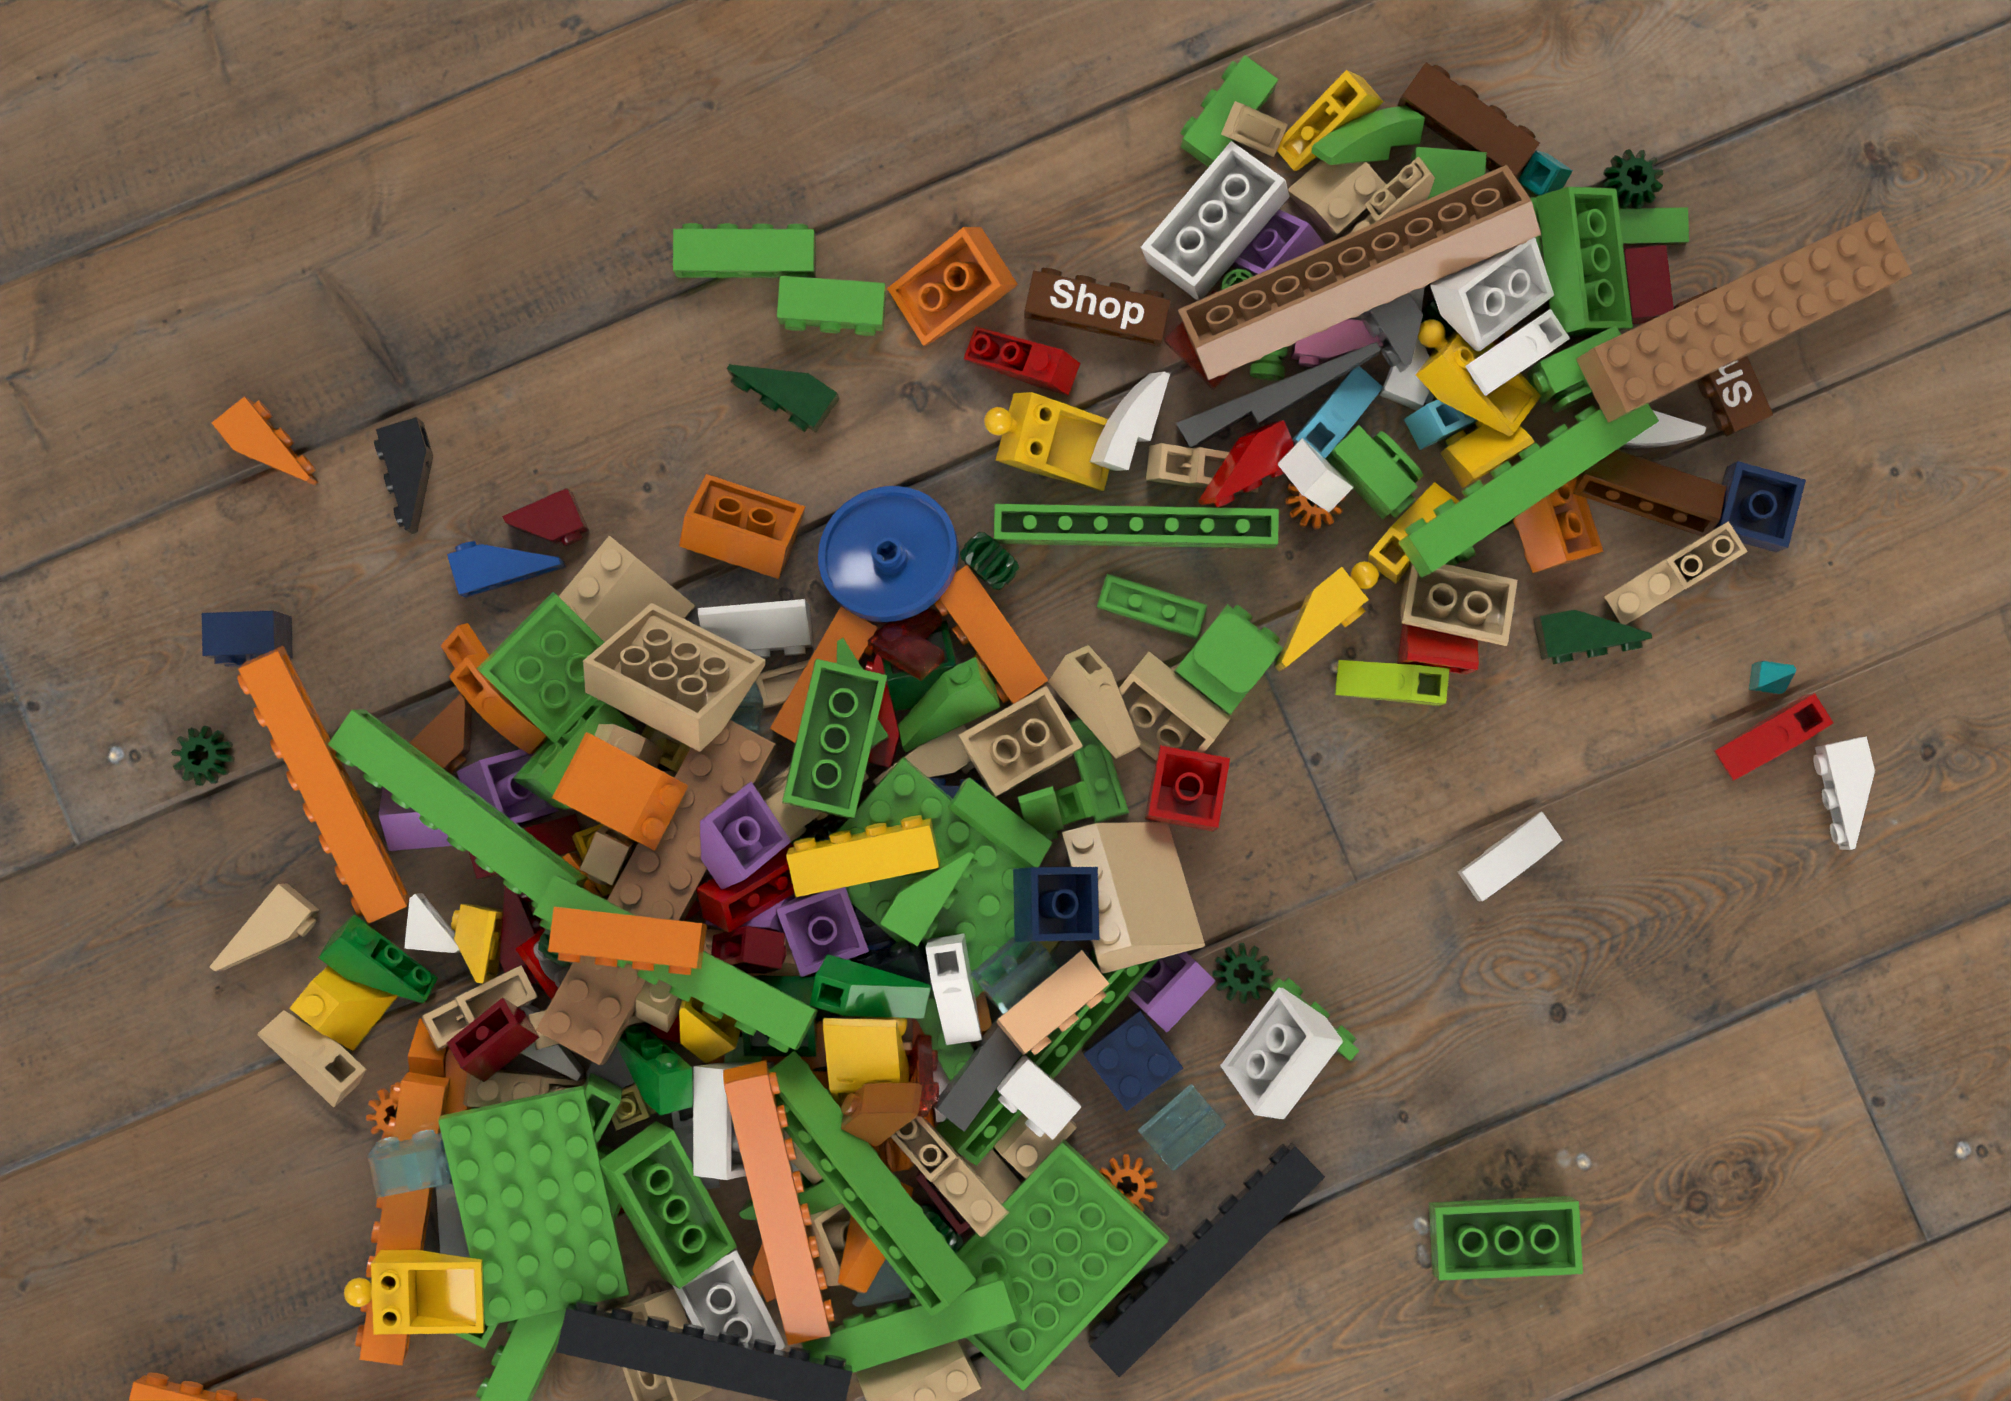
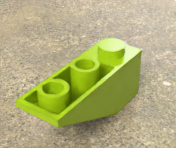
M1338 660L1335 695L1441 706L1446 704L1450 668Z

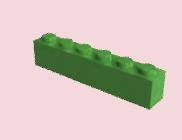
M991 1271L976 1277L977 1283H973L951 1305L931 1317L916 1296H913L909 1299L910 1304L897 1307L896 1302L886 1304L876 1309L877 1314L864 1318L863 1313L849 1316L843 1319V1325L834 1328L830 1326L831 1336L802 1342L801 1344L803 1349L811 1351L810 1357L825 1360L826 1355H834L847 1359L846 1365L852 1366V1373L1017 1322L1022 1312L1009 1273L998 1276L997 1271Z

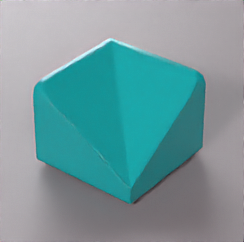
M1535 151L1518 182L1539 196L1562 189L1573 170L1550 154Z
M1769 661L1756 662L1751 667L1749 690L1782 694L1786 691L1794 677L1796 667L1790 664Z

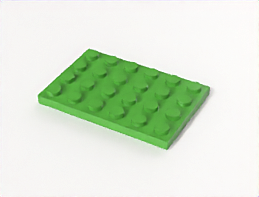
M903 756L857 807L855 818H847L836 832L850 830L851 835L865 832V827L869 825L886 823L887 827L901 825L900 820L920 815L922 820L930 818L932 820L940 862L970 844L975 847L973 858L977 860V863L967 879L961 876L954 887V889L958 890V894L948 909L942 907L935 917L940 922L930 939L965 934L976 999L1027 943L1015 942L1013 869L1027 867L1006 854L948 809L953 799ZM924 871L848 886L846 890L854 906L896 942L906 939L881 925V917L900 885ZM923 937L922 941L926 948L928 939Z
M584 1085L439 1116L438 1122L470 1258L483 1261L484 1320L486 1326L566 1309L569 1304L576 1305L577 1300L595 1303L629 1295L630 1289L606 1181L599 1164L601 1159Z
M1064 1139L1002 1203L1009 1211V1214L984 1237H980L975 1231L959 1248L956 1254L967 1265L969 1272L975 1279L991 1271H997L998 1276L1009 1273L1022 1312L1017 1322L966 1338L1022 1391L1043 1372L1169 1240V1236Z

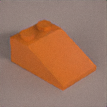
M963 227L890 285L887 290L922 345L927 346L993 305L1015 288L1018 283L982 227Z
M586 732L552 798L655 851L688 785Z

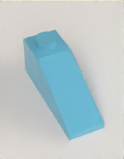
M1438 399L1426 404L1404 419L1419 450L1441 441L1478 421Z

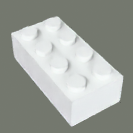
M1231 141L1141 246L1147 263L1196 300L1203 299L1290 197L1286 180Z

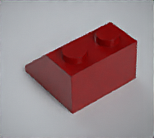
M1402 623L1397 664L1450 668V673L1467 675L1478 670V640Z
M1160 745L1150 785L1145 819L1212 832L1219 828L1230 758Z

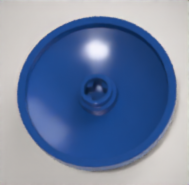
M884 486L870 489L844 503L827 523L821 536L818 550L820 574L826 588L835 601L855 616L877 622L907 619L932 606L951 584L959 560L957 534L948 514L942 506L923 492L902 486Z

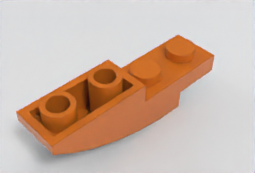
M468 623L458 625L441 644V648L455 668L449 675V678L469 704L496 731L526 753H535L548 737L477 670L490 655Z

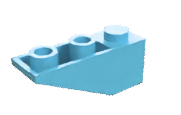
M1360 366L1355 368L1292 439L1294 445L1303 438L1322 457L1326 458L1379 394L1383 386Z

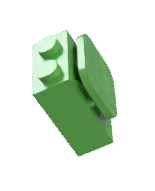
M1416 147L1411 155V163L1419 156L1435 177L1427 200L1484 175L1487 152Z
M1617 325L1539 361L1526 373L1528 376L1527 381L1541 395L1539 398L1541 405L1553 399L1559 400L1551 407L1555 414L1594 396L1576 359L1592 348L1621 335Z
M1360 425L1326 457V460L1354 485L1353 489L1382 520L1389 514L1396 518L1415 500L1411 493L1418 488L1415 483L1423 477V473L1416 463L1390 436L1380 431L1372 439Z
M1227 604L1174 672L1226 714L1231 715L1283 648L1277 644L1280 638L1266 627L1260 630L1250 622L1253 617L1239 605L1232 608Z

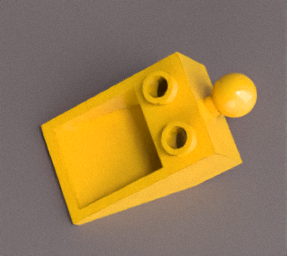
M1434 319L1422 322L1420 324L1418 340L1423 346L1435 348V350L1415 374L1439 401L1507 436L1514 434L1541 395L1519 373L1485 396L1465 366L1493 348L1495 344L1492 342L1481 351H1476L1456 330L1445 338L1446 331L1441 322Z
M1033 392L1014 393L1009 411L1002 407H995L986 413L984 418L986 429L991 434L1002 435L995 461L1031 473L1104 491L1110 469L1093 464L1090 460L1108 419Z
M1367 561L1359 562L1352 568L1350 576L1341 567L1306 596L1275 665L1279 672L1289 666L1340 623L1347 627L1366 612L1362 605L1369 599L1361 589H1370L1377 583L1379 572L1374 564Z
M823 1018L829 1090L838 1105L842 1106L848 1094L856 1092L866 1083H909L910 1066L896 1020Z
M380 1250L371 1263L372 1284L367 1279L359 1277L350 1280L344 1289L345 1300L351 1306L363 1307L372 1300L373 1335L484 1333L483 1261L481 1259L422 1250ZM389 1276L395 1279L393 1286L389 1285Z

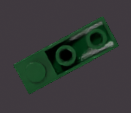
M729 364L726 368L729 374L733 376L730 380L732 384L745 393L752 389L762 397L759 402L775 413L780 408L789 414L790 418L788 421L803 432H806L809 428L816 433L840 399L837 392L809 373Z
M1575 609L1542 615L1533 619L1541 660L1552 658L1553 665L1574 661L1573 654L1586 652L1587 658L1607 655V648L1621 645L1622 652L1643 648L1642 641L1652 639L1650 632Z

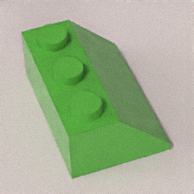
M597 700L555 744L548 738L513 779L553 807L568 809V806L553 799L552 796L585 733L588 732L595 735L599 724H615L631 732H634L636 728L616 708L601 700Z

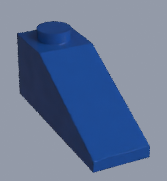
M476 541L455 546L456 552L447 554L458 594L465 598L566 568L565 562L559 557L484 544L477 545Z

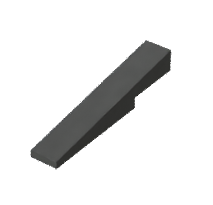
M1377 342L1180 421L1176 423L1177 428L1189 448H1196L1250 415L1253 416L1257 425L1260 426L1379 355L1381 348Z
M1059 941L983 1035L982 1040H979L975 1045L977 1047L976 1051L932 1104L941 1114L964 1132L1022 1054L996 1021L1081 950L1092 960L1093 957L1074 941Z

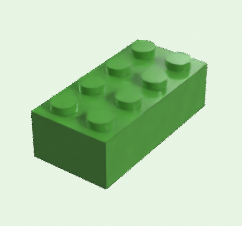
M1565 187L1537 196L1545 269L1554 296L1549 299L1550 309L1568 336H1595L1616 325L1619 331L1633 328L1616 189Z
M820 659L815 660L782 803L844 818H855L887 675Z
M656 1121L600 1160L599 1164L604 1176L661 1277L678 1289L682 1288L738 1247L700 1177L693 1176V1165L674 1130Z
M1571 1196L1429 1202L1432 1274L1438 1280L1583 1274L1579 1201Z

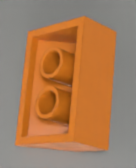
M706 474L685 513L679 547L779 579L789 559L806 506Z
M1577 476L1513 518L1514 525L1519 531L1525 549V559L1530 565L1532 573L1604 552L1587 499L1573 494Z

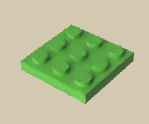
M552 592L477 670L555 744L598 700L585 693L583 660L605 642L557 594Z

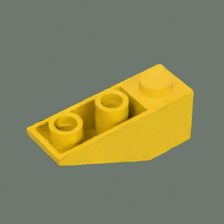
M1434 482L1389 528L1369 552L1368 562L1374 564L1379 572L1396 584L1408 570L1411 563L1398 541L1408 535L1404 529L1422 517L1426 523L1436 517L1433 510L1449 499H1452L1455 504L1459 500Z

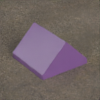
M383 787L379 819L389 851L452 846L447 841L448 835L440 829L433 830L424 825L419 820V813L411 807L406 809L395 803L391 799L392 793Z
M846 887L800 896L776 908L801 977L818 971L827 954L848 960L869 952Z

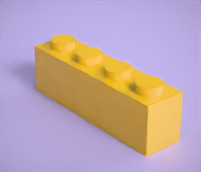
M920 815L911 816L900 820L901 825L887 827L886 823H877L865 827V832L851 835L850 830H844L830 834L829 840L815 842V838H805L795 841L793 843L794 847H790L786 854L795 896L800 897L939 868L940 857L931 818L922 820Z

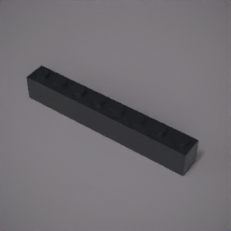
M1292 1142L1287 1147L1282 1144L1274 1150L1268 1158L1271 1163L1262 1172L1259 1169L1254 1170L1244 1180L1243 1184L1246 1187L1236 1197L1233 1194L1227 1196L1217 1207L1220 1212L1211 1221L1206 1218L1192 1231L1195 1237L1185 1247L1182 1243L1178 1244L1167 1255L1166 1259L1169 1262L1160 1271L1156 1268L1151 1270L1140 1282L1143 1287L1134 1296L1128 1293L1115 1306L1118 1312L1108 1321L1105 1318L1101 1319L1090 1330L1089 1334L1092 1337L1088 1340L1089 1347L1119 1378L1325 1178Z
M577 1300L576 1305L569 1304L566 1308L556 1353L776 1401H846L853 1370L852 1366L846 1365L847 1359L826 1355L825 1360L810 1357L811 1351L797 1347H790L789 1352L775 1349V1343L761 1339H755L754 1344L741 1342V1336L730 1332L720 1331L718 1336L704 1333L705 1328L701 1326L684 1324L683 1329L669 1326L668 1319L657 1316H648L647 1321L633 1318L634 1313L632 1311L620 1308H612V1312L609 1313L597 1310L598 1304L589 1301Z

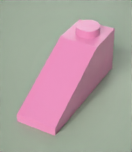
M1347 319L1329 327L1323 332L1315 333L1294 343L1291 359L1299 360L1298 364L1301 366L1313 368L1320 363H1326L1377 342L1379 347L1383 346L1378 336L1372 337L1363 321Z

